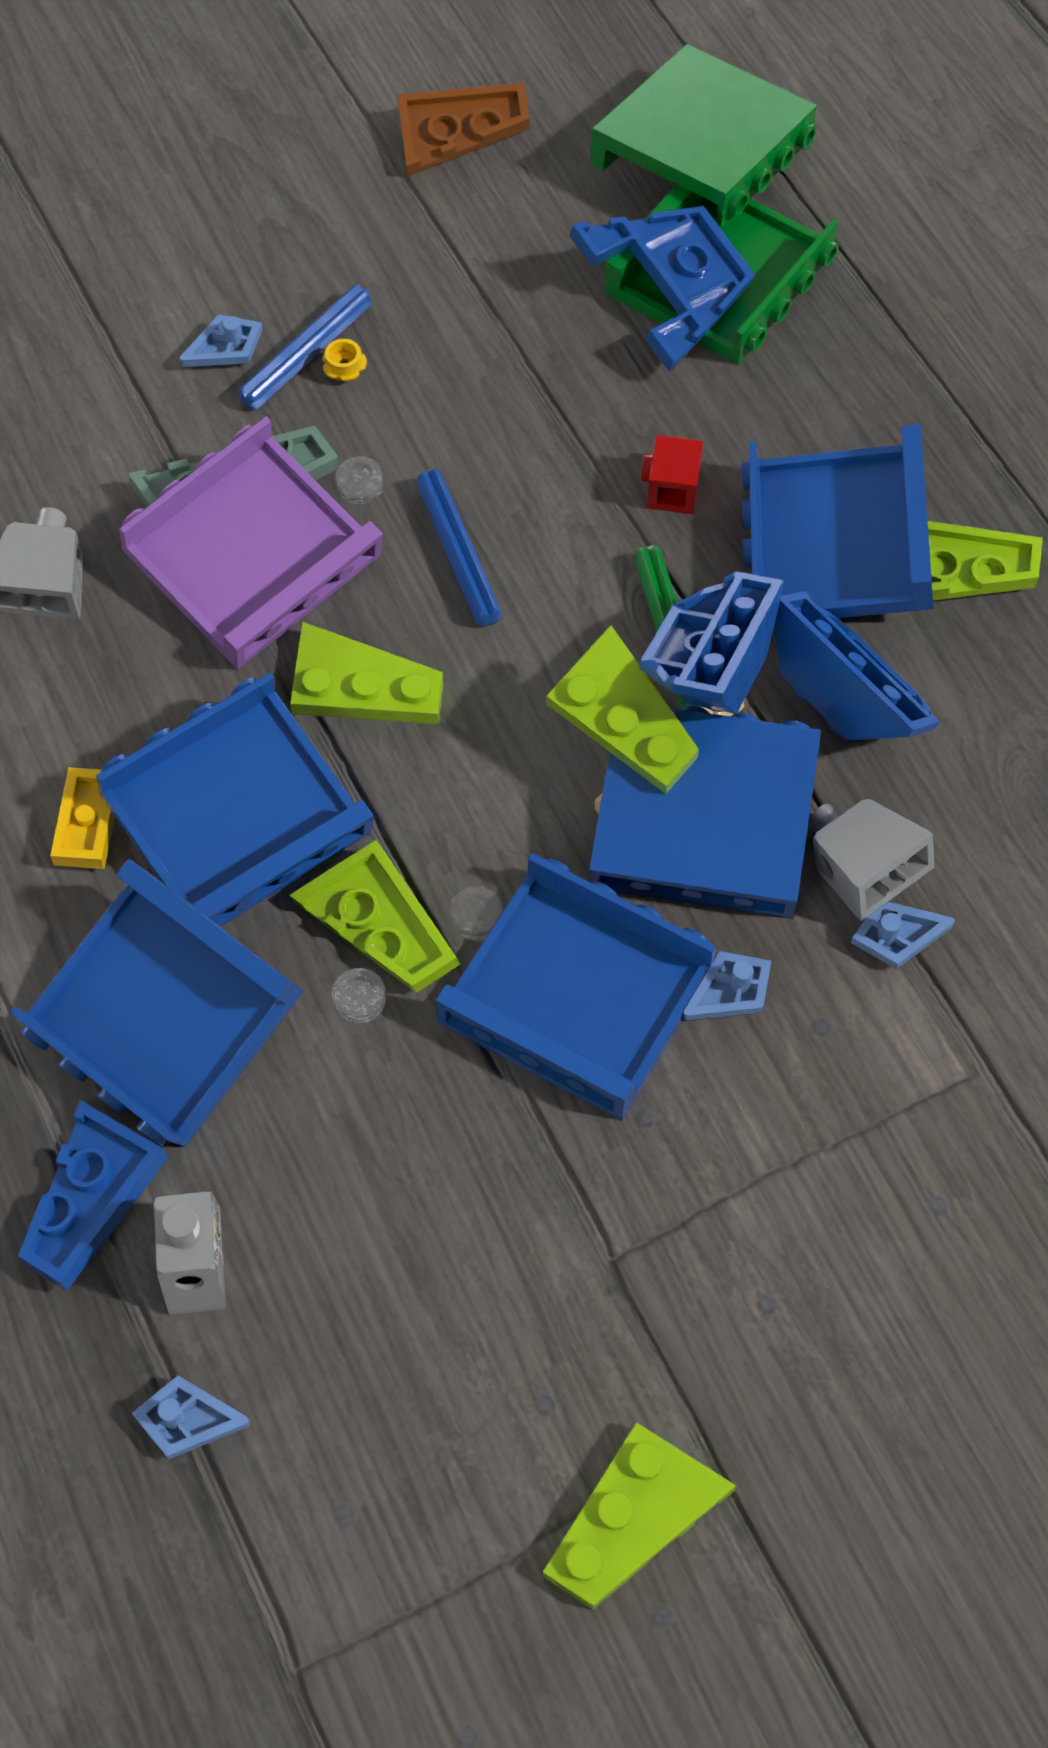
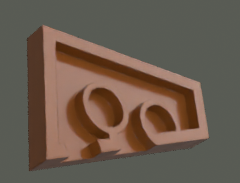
M525 83L397 94L407 177L529 130L530 117Z

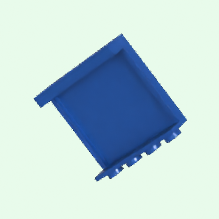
M921 424L901 426V445L759 460L756 442H749V462H741L744 491L750 490V500H742L744 528H751V538L743 539L745 567H752L753 575L784 580L782 596L805 591L816 600V604L820 608L831 612L837 618L934 609Z
M271 672L258 680L256 678H249L234 688L230 697L216 705L213 703L202 705L189 716L186 723L174 730L166 728L158 731L146 741L145 747L130 756L121 754L112 758L102 767L101 773L96 775L100 796L158 880L220 927L372 832L374 815L363 800L355 803L275 692V678Z
M684 706L680 709L670 708L698 747L699 754L698 758L667 794L663 793L612 753L609 754L589 869L590 883L594 881L601 882L617 892L793 919L798 899L821 730L811 729L807 724L799 721H784L781 724L764 722L746 713H737L731 716L710 714L709 711L698 706Z
M531 853L528 858V875L455 987L446 984L437 997V1023L622 1121L680 1025L686 1006L714 961L716 946L711 944L703 934L694 929H681L665 921L653 908L646 905L636 906L618 897L616 892L609 886L597 881L590 883L573 874L562 862L555 859L545 860Z
M128 859L116 874L118 878L126 883V886L31 1009L26 1012L14 1006L10 1013L24 1024L20 1033L27 1040L44 1051L49 1046H52L63 1055L58 1064L64 1070L82 1082H85L90 1077L99 1084L102 1089L97 1095L106 1104L121 1114H124L128 1108L142 1120L137 1125V1128L143 1134L161 1146L168 1140L186 1147L304 990L131 859Z

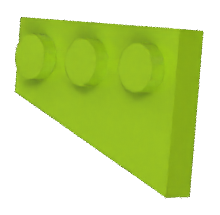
M928 521L933 600L1036 587L1040 571L1042 537Z
M302 621L290 702L292 714L439 724L443 672Z
M612 625L546 696V702L550 708L665 794L698 758V747L646 673L640 670V665Z
M374 840L289 895L297 906L415 993L460 965L457 957L377 840Z
M636 1422L547 1564L542 1577L593 1610L645 1567L648 1561L673 1540L679 1538L694 1526L698 1519L716 1504H720L735 1491L736 1485Z

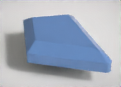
M218 314L180 356L181 366L195 367L250 363L263 330L262 322Z
M887 902L866 917L853 936L851 943L897 969L952 929L955 919Z
M719 951L686 1006L683 1019L697 1020L762 1013L771 960Z
M176 1376L132 1412L135 1419L168 1460L245 1429L250 1425L247 1416L180 1376Z

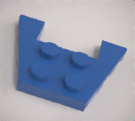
M704 206L651 213L648 219L628 221L626 217L610 218L608 224L590 226L589 221L579 222L573 225L569 235L592 267L630 249L679 316L651 329L646 338V341L668 371L675 369L748 288L755 276L754 272Z

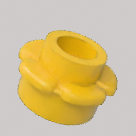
M338 339L331 342L326 347L322 358L325 363L323 365L324 373L331 379L343 382L358 378L360 371L365 370L367 365L366 356L361 353L360 346L350 339Z

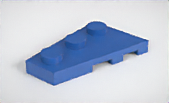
M81 1100L73 1116L76 1124L68 1144H62L55 1161L59 1167L50 1190L47 1194L42 1195L18 1254V1257L25 1266L65 1291L71 1287L169 1158L162 1147Z

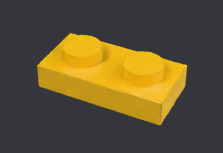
M68 768L50 854L54 866L105 869L115 816L99 794L96 775L101 773L100 769Z

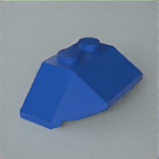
M735 571L724 577L723 583L704 588L672 605L640 660V670L687 704L705 707L716 712L737 714L767 657L783 592L784 580Z
M805 591L781 596L774 625L780 674L793 686L794 693L801 700L810 703L826 719L827 726L833 732L843 736L846 740L902 738L934 730L940 721L931 713L929 706L923 698L852 629L831 612L820 608L816 604V600Z

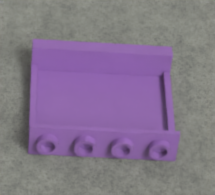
M267 416L256 425H247L239 430L231 444L219 453L212 452L206 455L199 462L193 473L182 481L175 480L168 484L156 501L145 509L138 508L131 512L124 520L122 527L119 528L122 551L237 670L380 557L383 533L371 521L361 527L271 436V420Z

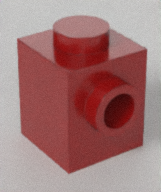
M656 435L654 453L644 454L641 481L649 482L647 509L685 514L694 513L703 441L687 439L681 436Z

